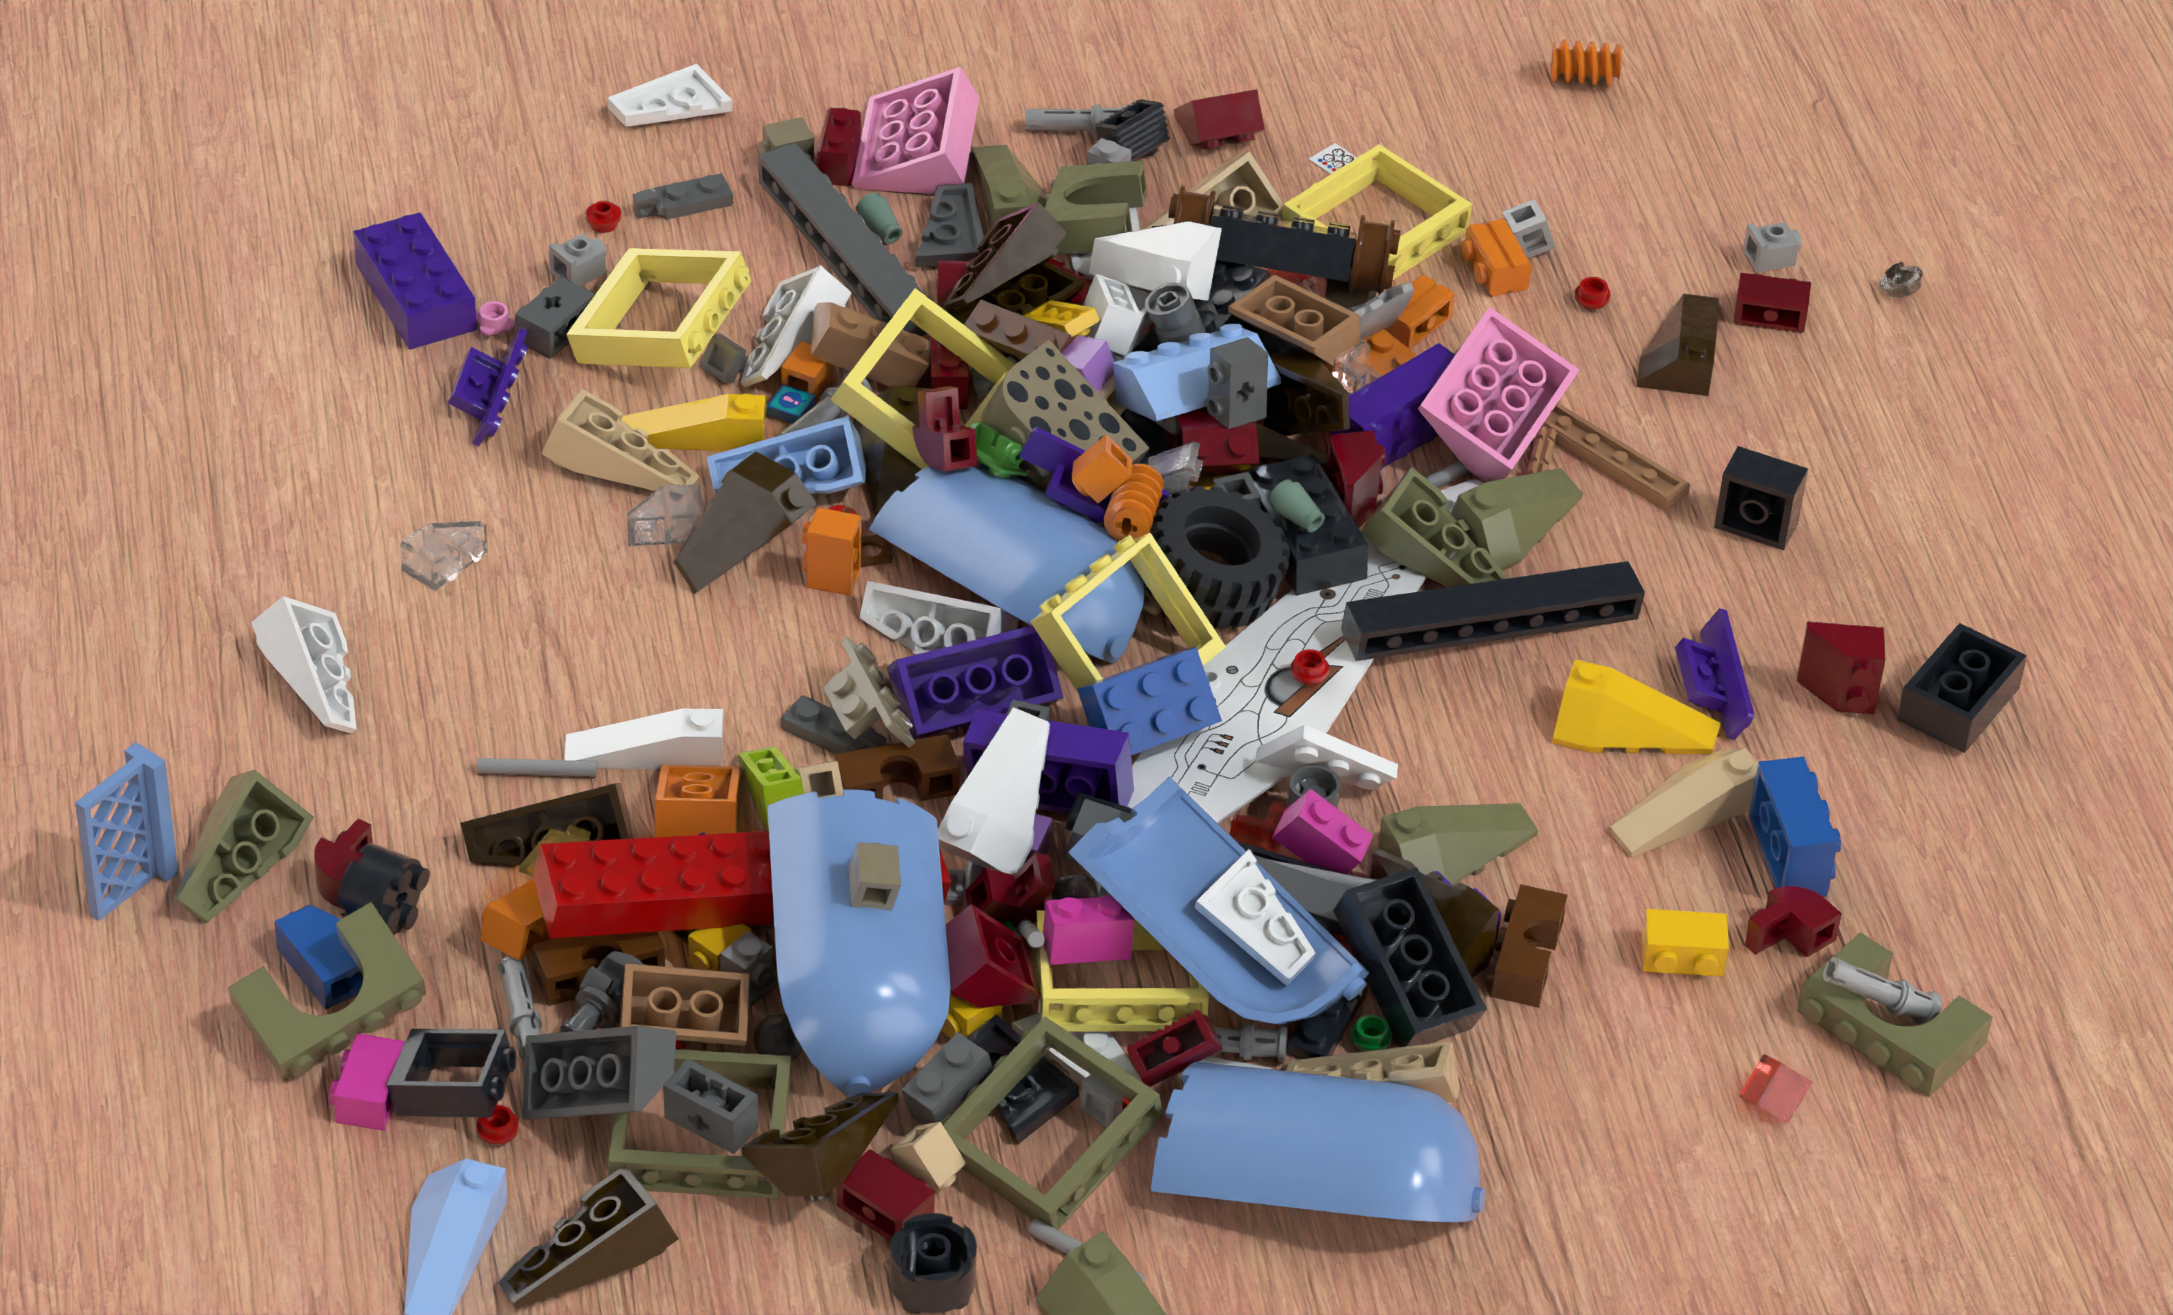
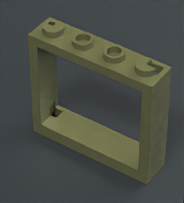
M1044 1016L1036 1026H1032L1025 1031L1020 1043L1014 1050L997 1061L992 1073L981 1085H975L967 1094L965 1102L954 1114L947 1115L941 1121V1124L966 1161V1164L962 1167L963 1170L1031 1218L1038 1219L1059 1230L1162 1118L1164 1113L1159 1093ZM1050 1048H1053L1080 1068L1122 1094L1130 1103L1048 1193L1044 1195L965 1139Z
M675 1049L674 1073L688 1058L742 1087L775 1089L770 1130L777 1129L780 1135L786 1133L791 1089V1056ZM630 1113L615 1114L608 1158L609 1175L626 1165L646 1191L778 1199L779 1189L770 1181H759V1178L766 1177L744 1156L625 1149Z

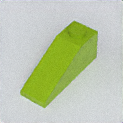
M776 746L738 753L739 762L759 818L768 831V805L804 794L802 778Z

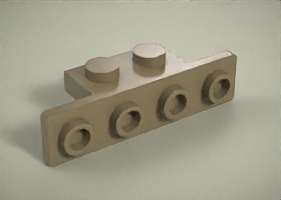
M845 637L841 643L851 663L841 672L835 674L823 686L843 728L852 738L857 739L876 721L882 718L886 728L910 748L915 744L909 731L912 724L905 714L897 709L900 701L885 686L888 683L887 677L873 664L877 660L875 655L864 643L861 642L857 646L851 639Z

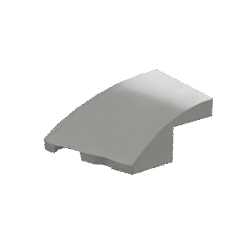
M1411 282L1388 288L1367 303L1348 309L1361 315L1360 341L1383 329L1386 330L1398 319L1414 292Z

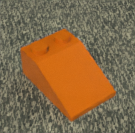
M662 764L655 796L654 837L698 835L702 832L705 834L737 833L740 766Z

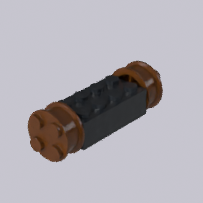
M1181 185L1179 194L1174 193L1171 197L1168 218H1174V224L1194 222L1222 228L1216 260L1347 282L1351 272L1348 292L1351 294L1354 289L1378 292L1379 295L1384 290L1392 287L1395 266L1388 265L1390 254L1397 255L1401 230L1394 229L1395 220H1391L1390 224L1366 221L1365 215H1361L1357 236L1356 232H1350V225L1329 222L1328 228L1314 226V219L1296 216L1292 222L1279 220L1280 214L1258 211L1256 216L1243 214L1244 208L1231 205H1223L1221 210L1214 211L1216 195L1214 190L1211 191L1210 195L1187 192L1186 186Z

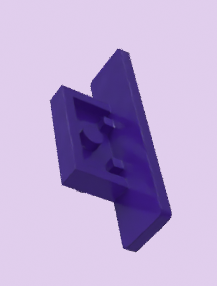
M522 328L519 329L507 347L502 362L473 347L469 349L463 360L448 404L480 420L472 442L477 446H480L486 435L492 438L501 423L502 418L497 416V414L502 413L511 394L506 392V389H510L515 382L519 370L514 367L520 364L528 346L523 344L527 331Z
M1034 427L1020 452V457L1052 473L1045 495L1061 505L1068 506L1088 516L1095 522L1104 524V515L1112 493L1097 503L1090 495H1082L1072 481L1073 461L1081 456L1085 450L1039 427ZM1164 489L1162 490V497L1159 501V504L1165 498L1169 497L1168 491Z
M1719 608L1700 631L1702 644L1683 637L1675 646L1688 701L1699 707H1707L1720 712L1726 737L1735 740L1744 729L1750 726L1754 718V710L1728 612Z

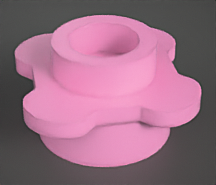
M487 302L476 312V322H479L481 326L480 332L484 335L500 334L504 330L509 331L515 327V321L509 318L508 307L501 302Z

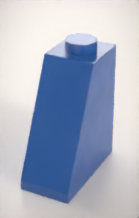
M308 905L274 921L276 945L278 951L325 1010L358 995L362 987L363 975L338 939L336 923L341 919L312 905Z

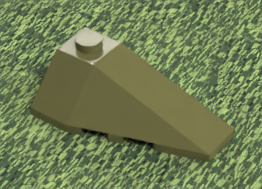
M1007 145L972 147V155L990 228L993 227L999 218L1038 202L1045 207L1047 194Z
M1413 467L1406 472L1377 507L1361 530L1364 538L1388 558L1446 587L1508 579L1485 548H1478L1466 532L1470 528L1464 520L1457 521L1445 506L1448 499L1441 490Z
M1561 468L1483 483L1459 494L1451 514L1457 521L1464 520L1470 528L1466 533L1478 548H1485L1503 571L1521 563L1528 555L1530 549L1537 542L1540 543L1550 528L1556 522H1560L1580 501L1583 493Z
M256 770L230 777L209 814L174 900L202 922H209L238 898L244 889L256 879L263 877L269 872V868L296 849L314 816Z
M1521 803L1417 806L1381 818L1378 849L1412 862L1419 872L1427 875L1432 871H1438L1455 886L1472 873L1476 876L1485 870V864L1495 857H1505L1537 836L1538 829Z
M1101 1231L1070 1251L1036 1297V1303L1046 1315H1167L1129 1260L1104 1231Z

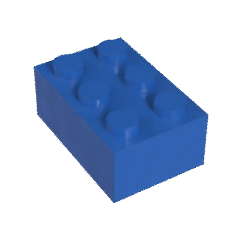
M1197 647L1177 651L1077 688L1090 727L1129 732L1131 755L1222 721Z
M1804 756L1759 761L1748 817L1776 888L1785 886L1803 887L1826 897L1830 880L1834 879L1836 875L1834 860L1836 852L1841 850V837L1838 829H1833L1829 820L1830 812L1827 801L1821 800L1818 793L1817 776L1815 772H1810Z

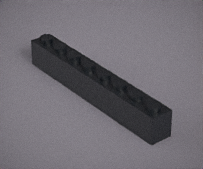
M1629 561L1350 601L1346 602L1341 631L1355 660L1361 661L1639 619L1645 591Z

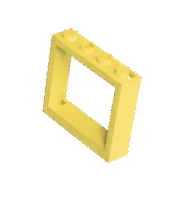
M1379 144L1368 152L1361 154L1344 167L1338 168L1320 182L1314 183L1296 197L1290 198L1288 202L1283 204L1282 221L1292 222L1295 216L1314 219V226L1328 228L1316 219L1372 183L1379 181L1431 215L1430 218L1400 236L1397 255L1390 254L1388 265L1395 266L1394 280L1465 234L1466 228L1470 225L1472 203Z
M629 248L566 334L577 364L691 368L751 282L748 273L749 269L746 267L742 252ZM648 282L709 284L675 332L615 329Z
M915 288L830 400L923 470L928 465L921 458L914 441L912 426L916 425L861 384L908 321L911 320L995 384L964 425L966 427H970L974 422H981L984 408L1007 372L1016 364Z
M1151 533L1134 540L1129 535L1114 545L1115 554L1111 557L1106 554L1094 561L1089 566L1092 571L1086 577L1084 574H1081L1069 581L1064 586L1067 592L1061 597L1056 594L1039 606L1042 612L1030 621L1076 691L1077 688L1103 679L1061 615L1130 560L1189 649L1197 647L1203 666L1226 648Z
M1037 911L1036 927L1043 934L1045 911ZM1135 919L1132 950H1166ZM1044 945L1036 948L1038 981L1041 993V1020L1046 1016L1068 1032L1157 1031L1158 1029L1164 1030L1165 1025L1171 1026L1172 1021L1179 1022L1180 1017L1186 1019L1187 1013L1193 1015L1194 1010L1201 1011L1208 1016V991L1189 972L1190 988L1053 989L1052 968Z

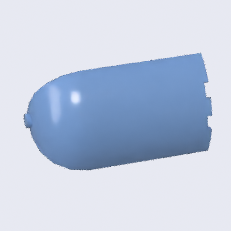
M977 463V466L942 471L928 466L915 474L916 481L903 492L897 490L889 498L875 517L869 530L1032 625L1030 621L1042 612L1039 606L1056 594L1060 597L1067 592L1064 586L1069 581L1081 574H1084L1085 577L1092 571L1089 566L1106 554L1110 557L1115 554L1114 545L1119 542L1108 534L1105 526L1068 506L1057 503L1054 499L1046 496L1045 492L1016 475L1011 474L1010 478H1000L989 473L990 467L985 464ZM1129 560L1061 615L1086 653L1109 663H1116L1120 659L1134 633L1144 604V581Z
M1170 777L1160 784L1147 798L1132 808L1131 813L1134 815L1132 819L1124 823L1118 817L1108 823H1096L1068 852L1217 1001L1243 1018L1278 1025L1311 1018L1324 1012L1343 997H1346L1349 1001L1352 1000L1366 985L1363 979L1369 972L1257 861L1256 866L1265 880H1270L1276 890L1275 896L1286 913H1291L1316 953L1309 965L1288 986L1284 985L1195 909L1197 900L1246 851Z
M843 789V796L818 798L817 792L796 795L768 805L777 976L782 1004L795 1037L810 1062L822 1075L848 1097L860 1093H871L890 1084L915 1067L934 1045L948 1015L951 983L937 819L926 810L904 799L898 798L895 802L875 798V792ZM857 842L898 846L901 887L892 911L851 907L848 868Z
M1206 1062L1190 1064L1182 1073L1183 1089H1174L1165 1112L1166 1118H1171L1172 1120L1168 1137H1159L1151 1191L1429 1222L1472 1221L1476 1219L1477 1212L1482 1213L1485 1205V1188L1480 1187L1481 1175L1478 1145L1462 1114L1438 1094L1401 1083Z

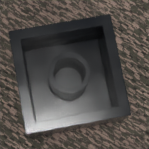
M1737 446L1723 472L1714 528L1785 550L1799 523L1808 468Z

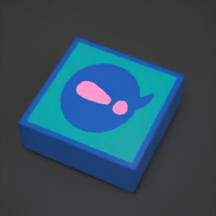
M783 384L767 405V416L793 424L816 405V395Z

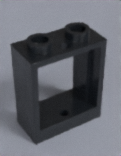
M411 1029L387 1083L396 1116L491 1118L498 1100H502L504 1096L505 1083L509 1073L513 1072L516 1067V1051L514 1047H510L506 1030ZM433 1067H483L478 1082L428 1081Z

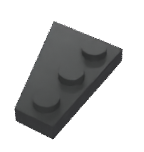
M973 183L937 186L929 212L928 224L924 228L922 243L917 250L916 267L938 266V260L970 261L980 255L976 248L984 237Z

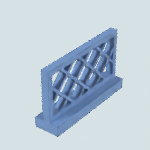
M137 742L124 750L126 762L124 766L75 802L90 916L98 921L156 876L168 882L178 874L166 762ZM128 781L124 794L120 795L125 783ZM101 802L94 818H92L91 809ZM117 802V803H119V804H118V806H117V808H116V810H115V812H114V814H113L111 820L109 821V820H107V819H108V817H109V815H110V813H111V811H112V809H113L115 803ZM130 809H131V810H132V814H131V816H130L128 822H127V823H123V822L125 821V819H126V817H127V815H128ZM102 828H106L98 845L95 846V842ZM122 831L114 849H112L111 846L118 832ZM135 836V843L131 851H127ZM106 856H109V859H108V861H107V863H106V865H105V867H104L102 873L99 874V870H100V868H101V866H102V864H103V862H104ZM126 859L118 876H114L122 860ZM140 864L142 869L133 875L137 865ZM112 884L113 886L108 896L103 899L109 885Z

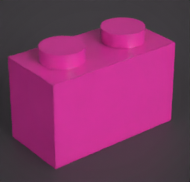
M1310 789L1284 811L1272 838L1307 863L1342 874H1348L1362 862L1373 835Z
M1112 895L1095 898L1076 899L1067 897L1061 900H1047L1043 924V935L1045 938L1043 945L1050 965L1130 960L1134 917Z
M356 1034L351 1049L344 1050L341 1060V1077L339 1080H333L329 1092V1104L335 1106L336 1123L385 1131L393 1110L387 1083L405 1041Z

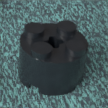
M369 843L363 846L358 852L365 855L359 863L350 862L340 885L338 905L345 907V913H340L342 918L347 917L371 902L393 935L402 928L410 930L418 918V908L416 905L421 891L424 890L429 881V869L422 867L417 859L377 844Z
M926 1213L910 1218L904 1222V1228L897 1234L896 1232L894 1233L890 1244V1286L894 1295L902 1302V1307L905 1311L911 1314L922 1312L942 1313L953 1309H962L968 1305L970 1296L975 1288L977 1243L971 1229L965 1224L964 1228H962L958 1224L953 1223L951 1216L940 1213Z

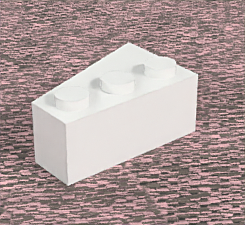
M1095 274L1083 306L1095 308L1100 321L1090 326L1089 337L1107 341L1112 356H1115V353L1125 356L1129 354L1144 339L1151 327L1152 322L1145 308V300L1150 293Z

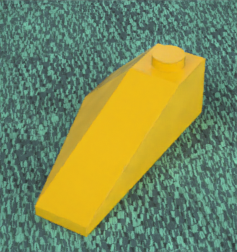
M724 394L624 415L621 420L634 431L637 428L643 429L649 434L647 441L656 449L728 451L765 440L768 398L766 395Z
M1575 659L1565 686L1552 744L1589 753H1603V748L1608 747L1625 748L1626 753H1639L1640 748H1660L1665 754L1709 755L1713 752L1721 723L1613 668Z

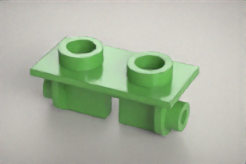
M974 422L970 425V428L976 430L977 463L989 466V473L1000 478H1010L1011 474L1027 476V472L1019 468V464L1023 461L1020 457L1022 450L1020 444L1005 435H999V431L985 422Z

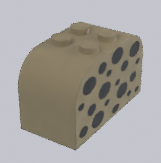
M1050 340L1046 341L1007 372L981 416V422H985L999 431V435H1005L1020 444L1022 448L1034 427H1039L1085 451L1107 434L1133 459L1132 465L1139 464L1149 450V447ZM1023 459L1019 464V468L1026 471L1027 476H1017L1046 492L1052 473Z

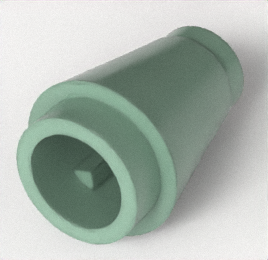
M870 193L858 202L856 212L863 217L865 224L873 233L877 234L886 244H893L900 239L903 231L886 197L880 196L878 193Z
M1284 480L1274 488L1269 500L1276 513L1301 526L1308 532H1314L1322 525L1325 519L1324 514L1320 512L1299 482Z

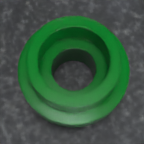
M1369 1014L1362 1016L1354 1024L1351 1030V1041L1355 1047L1364 1052L1383 1050L1390 1046L1392 1032L1388 1022L1383 1017Z

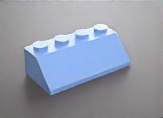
M1227 324L1221 326L1218 332L1211 334L1196 333L1190 335L1187 341L1162 343L1158 345V349L1150 352H1131L1126 355V359L1113 362L1117 404L1154 421H1160L1206 407L1207 398L1209 397L1207 369L1210 364V348L1249 337L1265 351L1266 349L1256 333L1242 328L1240 324ZM1269 355L1267 388L1281 384V377Z

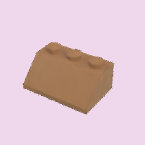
M1273 275L1228 307L1230 314L1249 326L1296 349L1298 348L1314 355L1326 364L1336 368L1359 352L1361 315L1277 275Z
M832 302L817 303L814 308L811 356L851 371L887 323ZM902 330L866 377L890 387H915L929 366L930 341L917 334H911Z
M625 963L619 1027L645 1026L675 1030L676 1040L746 1046L749 974Z

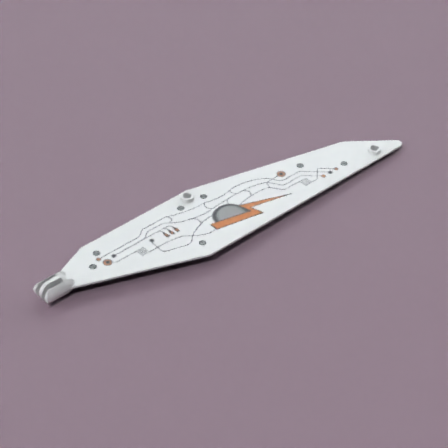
M1469 480L1441 490L1448 499L1445 506L1452 512L1459 494L1483 483L1479 480ZM1366 540L1368 543L1367 579L1296 596L1292 589L1203 666L1222 721L1142 751L1132 766L1134 792L1127 807H1135L1170 777L1219 824L1294 771L1255 762L1257 747L1304 724L1327 733L1374 660L1356 661L1341 631L1346 602L1418 592L1427 577L1388 558ZM1306 649L1320 651L1329 664L1327 678L1315 684H1304L1295 680L1291 675L1290 669L1291 663L1298 652ZM1089 875L1075 898H1095L1111 894L1095 878Z

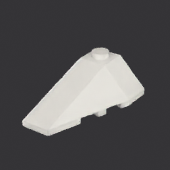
M822 266L779 282L762 316L767 321L764 329L758 330L755 337L760 345L749 355L740 383L744 387H748L769 378L783 366L800 341L806 343L812 341L814 308L817 303L832 302L846 308L845 304L852 292Z

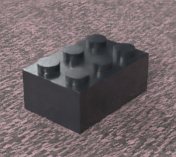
M1959 623L1904 686L1897 720L1965 753L2019 690L2027 655Z

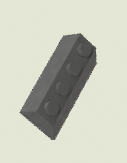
M628 1026L527 1035L525 1043L522 1119L535 1120L641 1112L674 1074L676 1031L645 1026Z

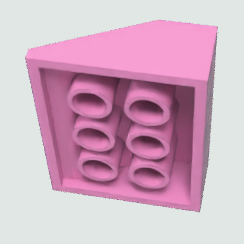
M961 67L869 97L852 181L855 189L935 194L937 186L964 184L979 96Z
M1489 307L1418 410L1467 470L1484 482L1505 479L1577 375L1579 369Z

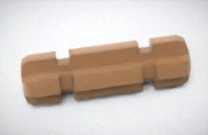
M1542 426L1536 433V440L1534 441L1527 474L1548 471L1557 434L1554 428L1547 429L1545 426Z

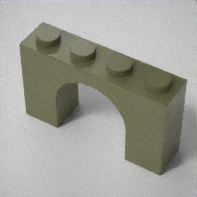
M1143 161L1060 167L1056 179L1052 180L1051 192L1046 195V205L1044 207L1067 233L1059 243L1060 251L1056 255L1092 252L1095 238L1133 232L1129 208L1143 207L1148 194Z
M371 902L336 923L338 939L363 975V983L359 994L343 1010L323 1016L310 1015L299 1011L287 1001L264 966L228 987L233 1006L283 1080L292 1075L295 1077L303 1075L321 1057L328 1053L334 1055L343 1051L350 1044L351 1039L356 1037L357 1033L376 1031L385 1024L386 1018L399 1010L405 1012L414 1008L421 1002L422 997L426 995L423 977Z
M1860 932L1833 957L1888 979L1893 953ZM1827 962L1802 984L1797 1012L1928 1097L1987 1043L1993 1016L1960 995L1933 1020L1922 1025L1907 1027L1893 1025L1879 1019L1864 1004V1001L1867 999L1866 997L1824 981L1823 972Z

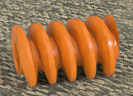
M1566 39L1561 41L1558 49L1555 46V42H1553L1551 59L1552 82H1556L1560 73H1563L1566 83H1570L1573 75L1577 74L1579 84H1583L1587 75H1590L1593 85L1597 86L1600 77L1604 76L1606 85L1610 87L1615 77H1618V81L1620 79L1622 45L1617 44L1613 53H1611L1608 43H1603L1599 52H1597L1594 42H1589L1585 51H1583L1582 43L1579 40L1575 42L1572 50H1570Z
M1133 464L1132 476L1113 491L1104 515V526L1108 534L1115 540L1121 541L1129 535L1134 540L1150 533L1153 517L1156 515V510L1162 497V490L1164 489V480L1153 467L1146 464Z

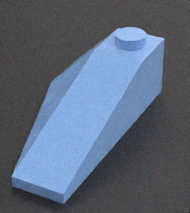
M849 416L707 456L711 481L715 492H718L723 483L721 481L726 473L755 451L795 472L810 494H830L865 483L866 463L861 440Z
M465 1158L427 1176L412 1205L405 1315H453L508 1202L505 1168Z

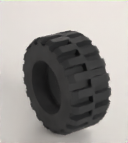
M1196 486L1190 488L1189 492L1183 489L1173 493L1172 496L1165 498L1159 504L1156 515L1153 517L1150 533L1208 621L1212 623L1214 629H1226L1228 625H1231L1232 628L1247 625L1248 622L1251 623L1257 620L1270 608L1285 576L1290 557L1289 546L1285 542V534L1281 526L1276 527V519L1270 512H1263L1261 505L1256 501L1252 500L1250 502L1242 498L1243 494L1235 491L1232 494L1224 492L1221 487L1213 486L1208 490L1204 486ZM1196 550L1214 553L1224 558L1231 565L1211 561ZM1144 583L1147 591L1150 593L1151 596H1153L1147 585Z

